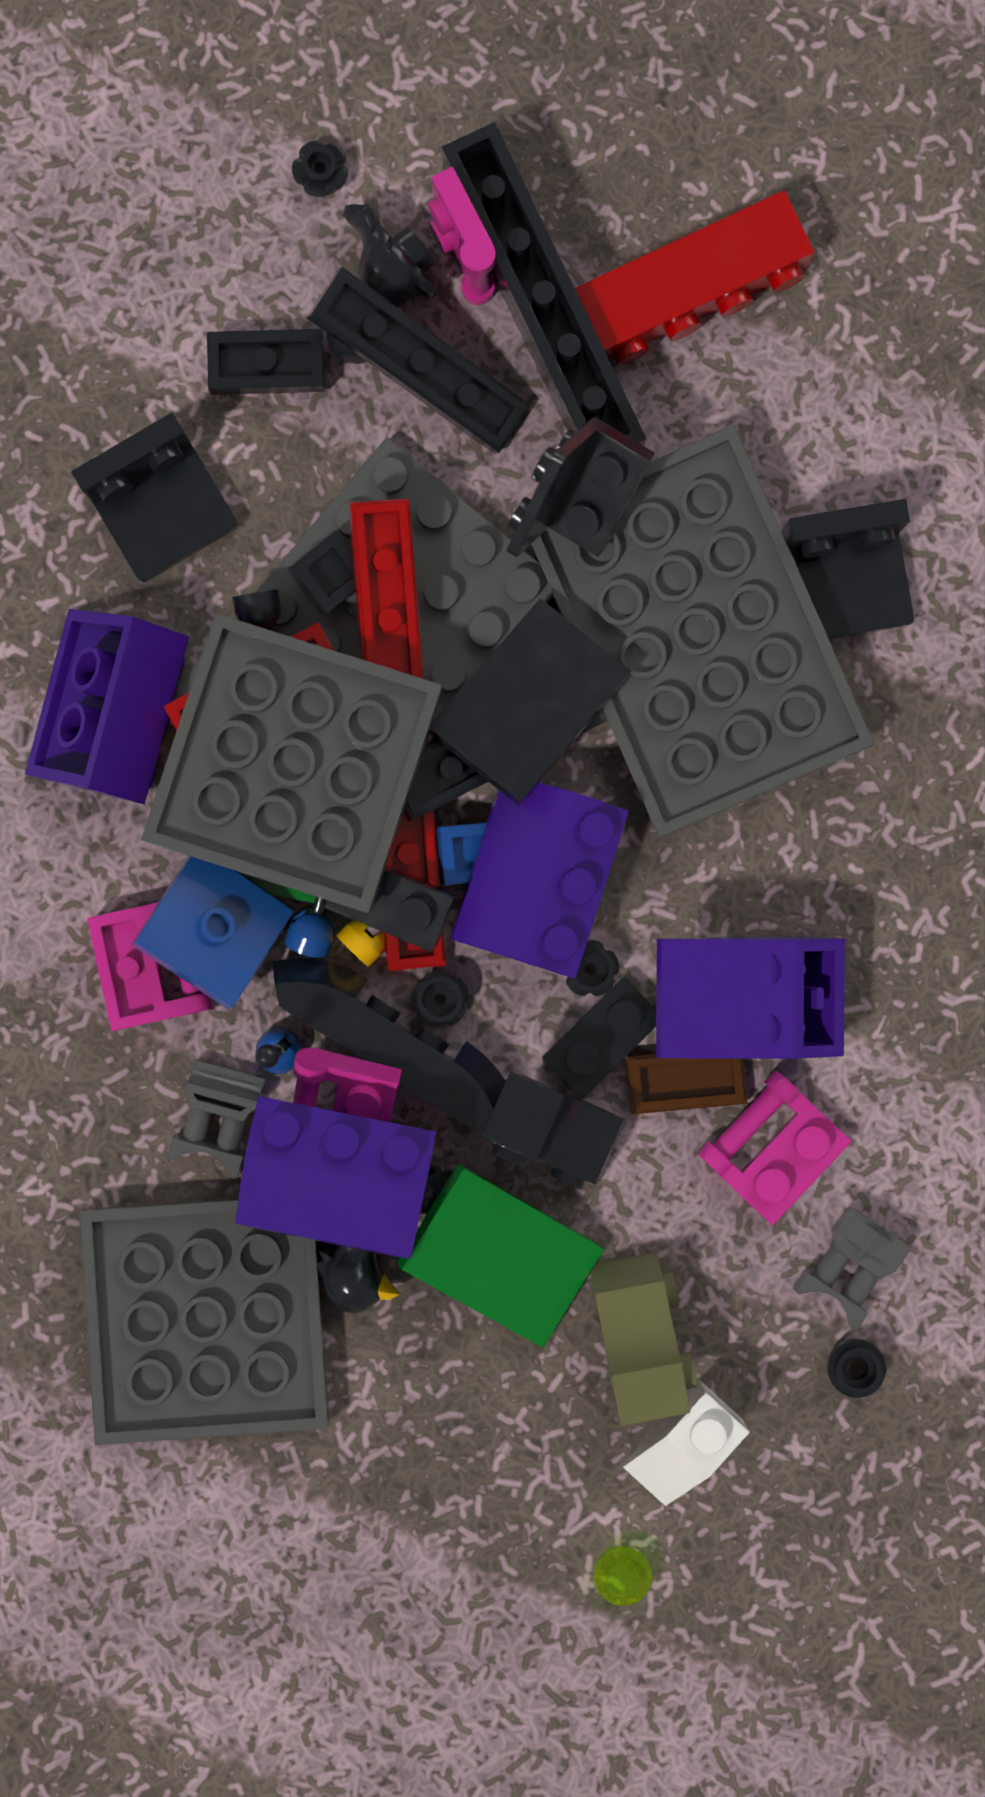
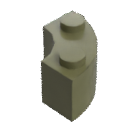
M656 1252L596 1263L590 1272L620 1426L690 1413L686 1389L696 1388L697 1382L690 1352L679 1353L670 1308L680 1307L673 1272L662 1274Z

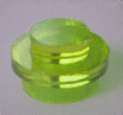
M617 1545L607 1549L599 1556L594 1567V1582L599 1594L606 1601L618 1606H628L639 1602L648 1593L652 1583V1571L648 1559L640 1550L628 1545Z

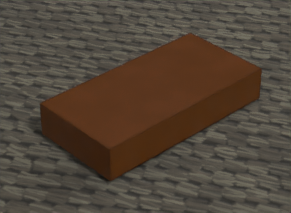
M656 1053L626 1056L632 1115L747 1104L743 1059L657 1058Z

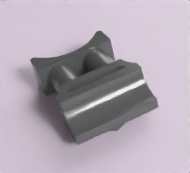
M196 1059L185 1088L189 1099L188 1107H190L183 1135L177 1133L173 1137L168 1160L172 1161L190 1152L207 1153L223 1162L231 1176L237 1178L241 1173L246 1153L239 1150L246 1119L256 1109L258 1096L262 1095L266 1077ZM212 1113L223 1116L216 1144L205 1141Z
M849 1207L831 1228V1246L813 1274L804 1269L793 1289L797 1294L822 1292L835 1297L842 1304L846 1312L848 1326L856 1332L869 1314L861 1307L879 1278L882 1280L886 1275L897 1271L912 1247L852 1207ZM851 1259L859 1264V1267L842 1293H839L832 1286Z

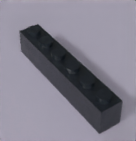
M493 122L442 146L443 171L453 166L494 245L496 252L495 265L491 273L566 430L568 431L571 428L577 432L593 417H596L644 446L646 436L496 123Z

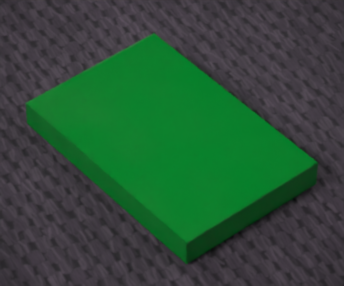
M458 1163L416 1231L411 1260L399 1258L397 1264L401 1270L544 1348L604 1251V1248L585 1235Z

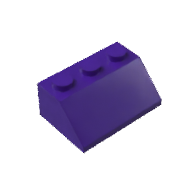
M68 609L25 775L145 805L148 790L155 778V764L162 737L170 722V718L163 706L173 700L178 677L184 669V654L189 636L134 616Z
M538 783L520 806L516 805L497 789L449 939L576 979L629 811L576 792L543 783Z
M258 1096L244 1158L235 1224L411 1260L436 1132Z

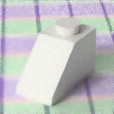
M700 1380L697 1382V1387L691 1388L687 1393L690 1413L664 1418L622 1465L627 1472L665 1506L709 1478L750 1433L743 1419Z

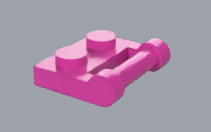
M452 166L431 177L433 199L427 202V206L433 220L429 222V226L441 252L446 254L453 251L465 274L461 283L463 297L473 305H482L489 302L495 294V280L491 270L495 265L496 252L488 233Z
M157 903L87 918L111 1031L216 1009L212 998L180 978L184 998L168 1001L160 964L131 945Z
M303 1048L296 1053L293 1065V1074L297 1078L293 1103L316 1107L320 1083L326 1080L338 1083L332 1111L391 1123L402 1069L317 1048Z
M776 1069L764 1081L767 1085L764 1091L713 1144L707 1141L697 1152L714 1171L772 1226L852 1142ZM785 1102L795 1114L740 1171L729 1160Z

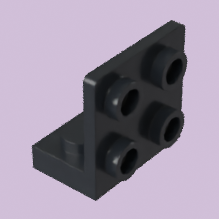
M173 412L71 471L82 492L94 504L140 582L145 583L238 527L236 518Z
M593 417L577 432L570 428L561 439L557 448L548 447L537 463L532 479L539 484L532 498L525 497L510 519L508 528L514 531L515 534L507 548V552L518 557L549 527L599 557L607 548L655 452L596 417Z
M906 499L790 518L781 532L828 639L905 627L914 622L899 535L910 522Z

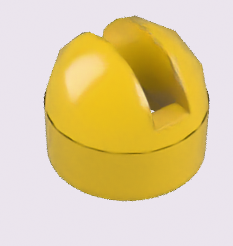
M351 920L336 936L369 968L386 948L385 932L378 931L371 938L365 932L369 927L368 925Z

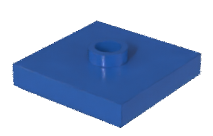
M188 856L131 945L225 1008L230 1009L238 1001L294 911L235 870Z

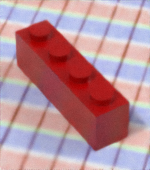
M783 190L575 287V290L609 361L616 359L618 365H625L645 355L649 351L647 344L665 335H668L670 341H676L692 334L701 326L699 319L717 311H720L722 317H727L745 309L753 302L751 295L771 286L773 292L778 293L791 288L805 278L803 271L808 268L815 252L786 191Z

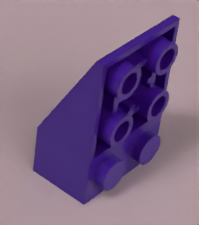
M814 936L657 939L656 1057L802 1059L844 1056L845 939Z

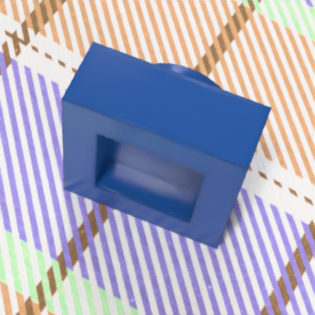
M487 822L435 827L439 882L441 885L468 883Z

